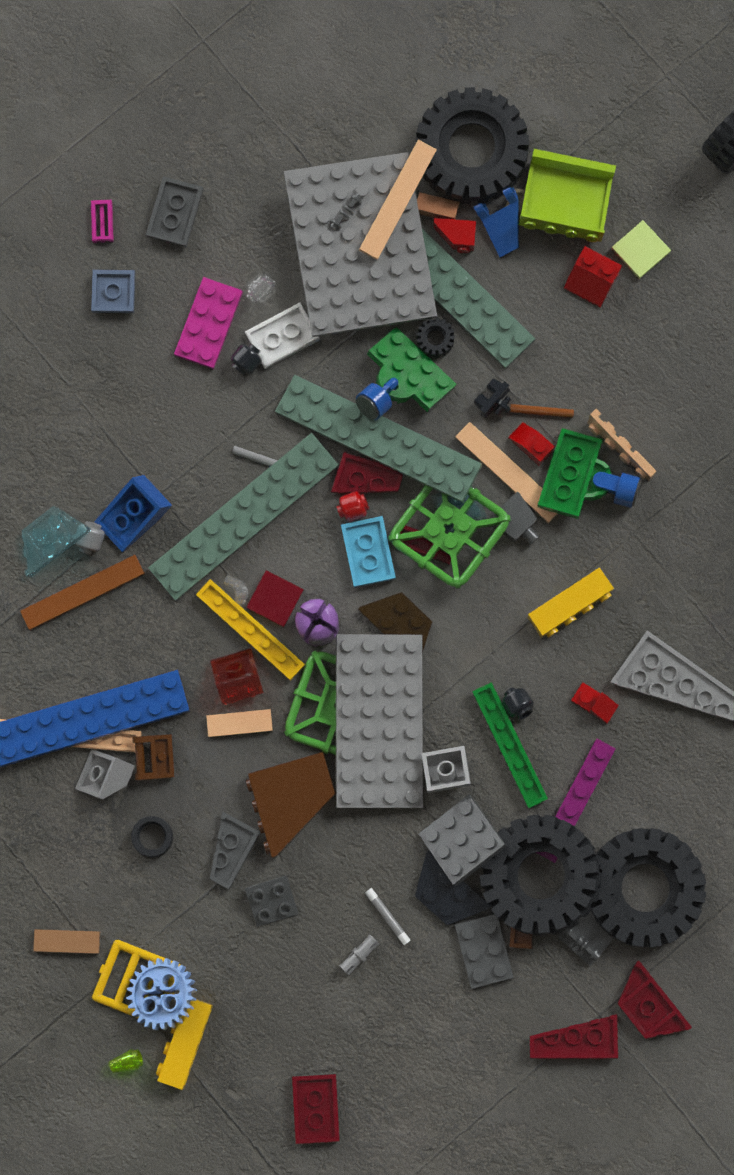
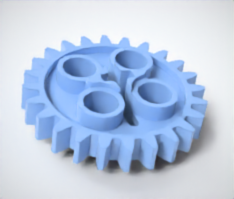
M157 958L155 965L153 961L149 960L148 968L141 965L142 972H134L137 979L129 980L134 985L127 988L128 991L132 992V995L126 997V999L133 1002L128 1008L135 1009L132 1016H139L137 1022H145V1027L150 1028L152 1026L154 1030H158L161 1027L162 1030H167L169 1025L171 1028H175V1021L182 1024L181 1016L189 1017L186 1010L194 1009L190 1005V1001H196V998L191 996V993L197 991V989L191 988L195 980L188 979L191 976V972H184L186 967L183 965L178 967L179 962L173 961L171 963V960L167 958L163 962L162 959ZM171 977H174V984L169 987L168 981ZM150 980H153L154 985L150 990H148V982ZM163 991L168 993L180 991L179 994H162ZM146 994H162L161 997L150 996L144 998ZM175 998L176 1005L170 1009V1001ZM154 1001L155 1008L150 1012L149 1005Z

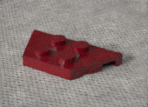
M638 960L617 1002L619 1007L645 1039L690 1030L692 1026Z

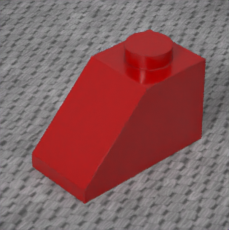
M434 218V229L453 250H457L459 253L474 251L476 221Z
M523 422L508 437L538 466L551 455L555 448L540 432Z

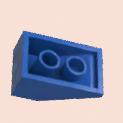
M145 475L132 477L95 520V523L101 525V529L110 540L124 552L159 521L172 504Z

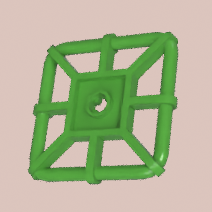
M425 485L417 497L409 502L410 506L393 527L391 534L388 536L389 542H392L396 549L418 563V567L422 570L425 568L447 585L458 589L470 579L482 561L490 556L489 552L506 531L511 518L501 507L480 494V490L477 488L473 489L472 487L467 494L469 495L468 500L460 510L449 503L447 495L441 493L443 503L433 514L421 506L433 489ZM477 501L499 517L475 521L466 513L474 502ZM416 511L430 519L422 530L400 534ZM453 524L454 533L449 532L446 534L445 526ZM499 525L483 547L470 540L478 528ZM424 537L434 545L426 556L422 557L401 541ZM467 545L478 554L460 576L457 555ZM439 549L451 556L454 578L430 562Z
M313 651L306 662L298 688L294 690L293 694H295L286 720V731L284 733L286 737L289 736L290 739L320 749L325 754L331 753L336 755V746L331 744L336 731V682L330 680L321 660L336 664V655ZM315 663L326 682L321 697L305 692ZM303 698L319 702L314 717L294 726ZM316 722L331 726L326 742L299 734L297 731Z

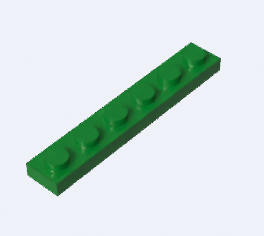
M492 682L472 691L528 809L548 800Z

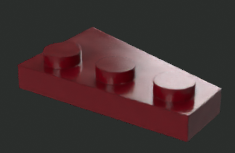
M344 452L331 494L352 493L355 491L359 493L398 492L404 475L383 464Z

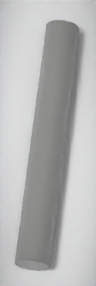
M234 446L232 451L234 455L269 467L278 461Z

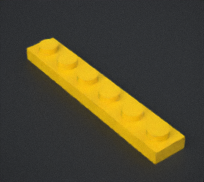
M211 579L196 594L198 598L290 681L305 666L300 659Z

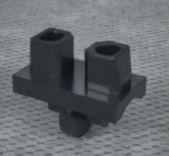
M493 378L486 387L487 390L493 393L490 399L486 398L483 394H479L474 400V404L485 419L493 410L497 416L502 411L505 413L510 412L511 409L508 404L511 398L506 396L510 391L508 388L510 385L507 382L501 383Z

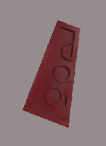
M617 1014L530 1036V1059H618Z

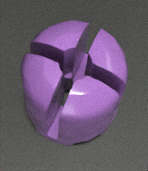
M311 599L300 606L301 613L297 612L295 616L296 628L301 639L315 647L331 643L339 631V619L335 608L330 603L326 606L325 600ZM320 619L322 620L321 624H324V626L319 624L314 627L312 623Z

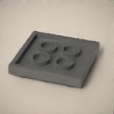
M470 794L419 833L428 849L455 886L507 847Z

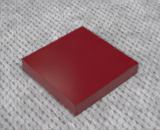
M266 570L246 608L285 628L304 589Z

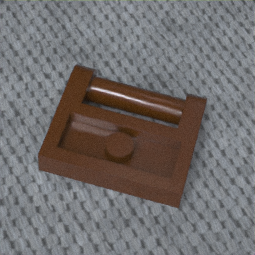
M172 734L132 737L136 753L137 773L135 774V780L175 777ZM150 742L152 771L150 773H145L143 743Z

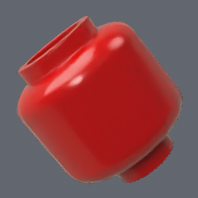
M357 491L340 497V505L336 506L340 518L345 517L348 522L365 517L367 510H369L364 494L360 495Z

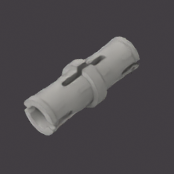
M369 934L357 948L354 947L349 957L339 966L345 973L350 975L362 961L365 962L367 960L366 957L379 943Z

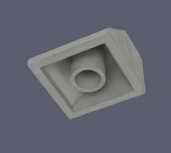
M91 749L75 789L104 799L127 786L135 766L116 757Z

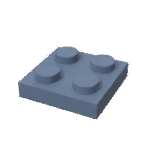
M93 270L92 313H134L135 270Z

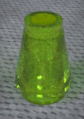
M131 1048L110 1060L109 1066L112 1073L138 1070L140 1066H143V1058L139 1049L133 1050Z

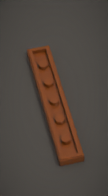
M133 555L20 612L28 629L33 630L145 575L136 555Z

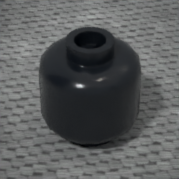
M251 343L249 346L241 344L231 356V361L233 362L231 366L244 376L246 373L253 374L262 362V358L259 355L260 350Z
M512 687L504 693L505 697L502 700V705L512 719L523 720L533 712L534 702L525 689H515V687Z

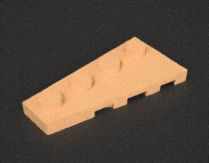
M595 409L589 416V430L596 436L600 435L604 438V443L609 449H615L620 453L619 457L627 465L630 463L640 478H646L649 481L655 475L656 470L638 451L632 452L630 450L632 446L622 436L617 437L614 430L615 427L609 421L603 422L599 418L601 413Z

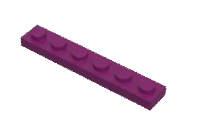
M599 739L595 740L555 817L565 820L573 826L576 825L616 748ZM536 852L553 863H556L558 859L555 855L548 852Z

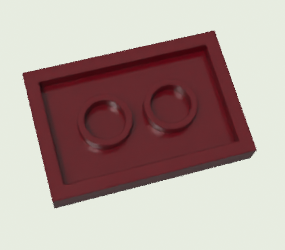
M336 1074L292 1076L296 1144L340 1141Z

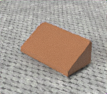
M420 192L417 198L419 214L434 218L456 219L460 202Z

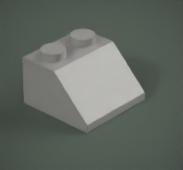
M464 746L422 753L428 793L471 786Z

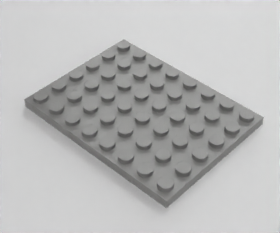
M408 152L284 171L312 337L437 317L415 192L379 259L376 260L359 251L409 158ZM358 193L363 198L361 200L362 204L356 203L351 209L354 212L352 215L343 205L349 207L353 200L351 196ZM341 209L342 211H344L349 216V218L344 216L339 210ZM342 215L344 218L339 224L342 228H338L335 231L330 226L331 220L336 221Z

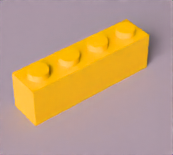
M599 567L529 613L527 617L541 638L544 636L549 638L558 632L557 628L562 624L568 626L576 620L575 616L582 612L584 615L594 608L593 604L600 600L603 603L612 597L611 592L614 588Z
M197 999L196 1001H190V1005L194 1009L186 1010L189 1017L182 1015L183 1023L175 1021V1028H171L170 1033L174 1034L172 1041H167L163 1051L166 1058L164 1063H159L156 1075L159 1076L158 1082L181 1090L185 1088L213 1005Z

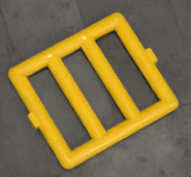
M115 940L105 965L102 964L99 973L101 975L92 995L93 1001L132 1016L135 1009L128 1008L129 1005L122 1002L130 984L129 980L133 977L139 959L153 961L156 965L157 958L162 959L163 962L165 958L121 940ZM122 950L132 955L115 999H111L102 994L118 953ZM171 977L169 979V987H171L174 984V977ZM153 980L148 982V990L152 988ZM164 991L163 994H175V992L168 993Z

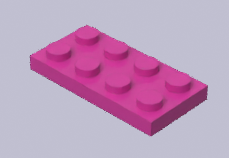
M203 277L174 355L214 370L243 291Z

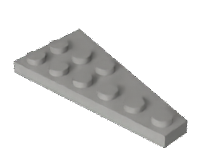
M646 631L610 682V684L734 722V691L649 631Z

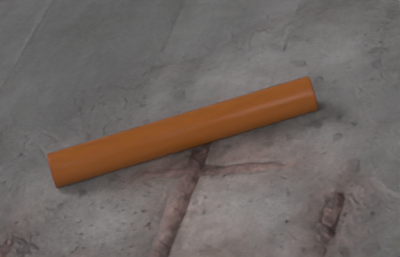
M510 405V412L568 418H573L574 409Z

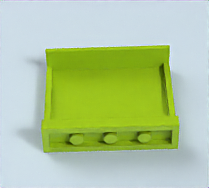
M534 149L529 166L519 225L527 229L544 230L550 234H564L569 238L579 237L589 242H601L605 233L604 226L616 166Z

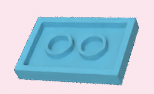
M383 516L341 524L354 588L396 579Z

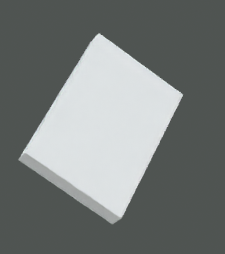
M301 303L245 331L249 342L260 350L259 355L262 358L261 364L264 369L320 340L319 336L312 337L309 318Z

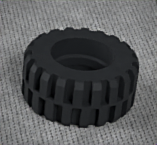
M734 110L715 128L702 145L703 154L722 173L726 174L734 170Z

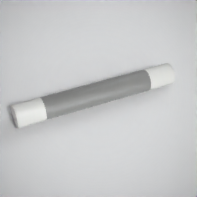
M370 888L366 891L367 897L402 944L405 945L411 941L374 890Z

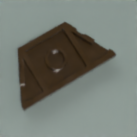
M402 592L358 608L383 635H422L423 653L432 621Z

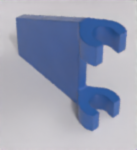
M514 187L503 190V194L510 204L489 215V210L485 203L474 206L499 257H503L519 248V200Z

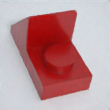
M583 682L571 702L607 724L619 706L603 692L599 693Z

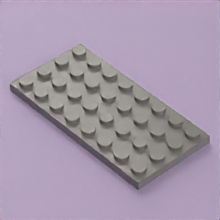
M336 634V808H423L422 635Z

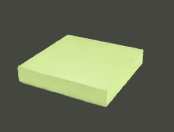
M644 220L611 248L639 279L671 252L669 247Z

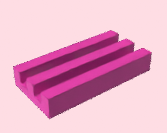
M112 200L91 201L93 243L114 242ZM96 205H100L101 236H97ZM104 205H108V236H105Z

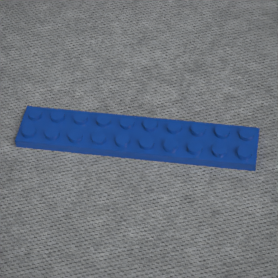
M178 670L1 721L0 767L190 712Z

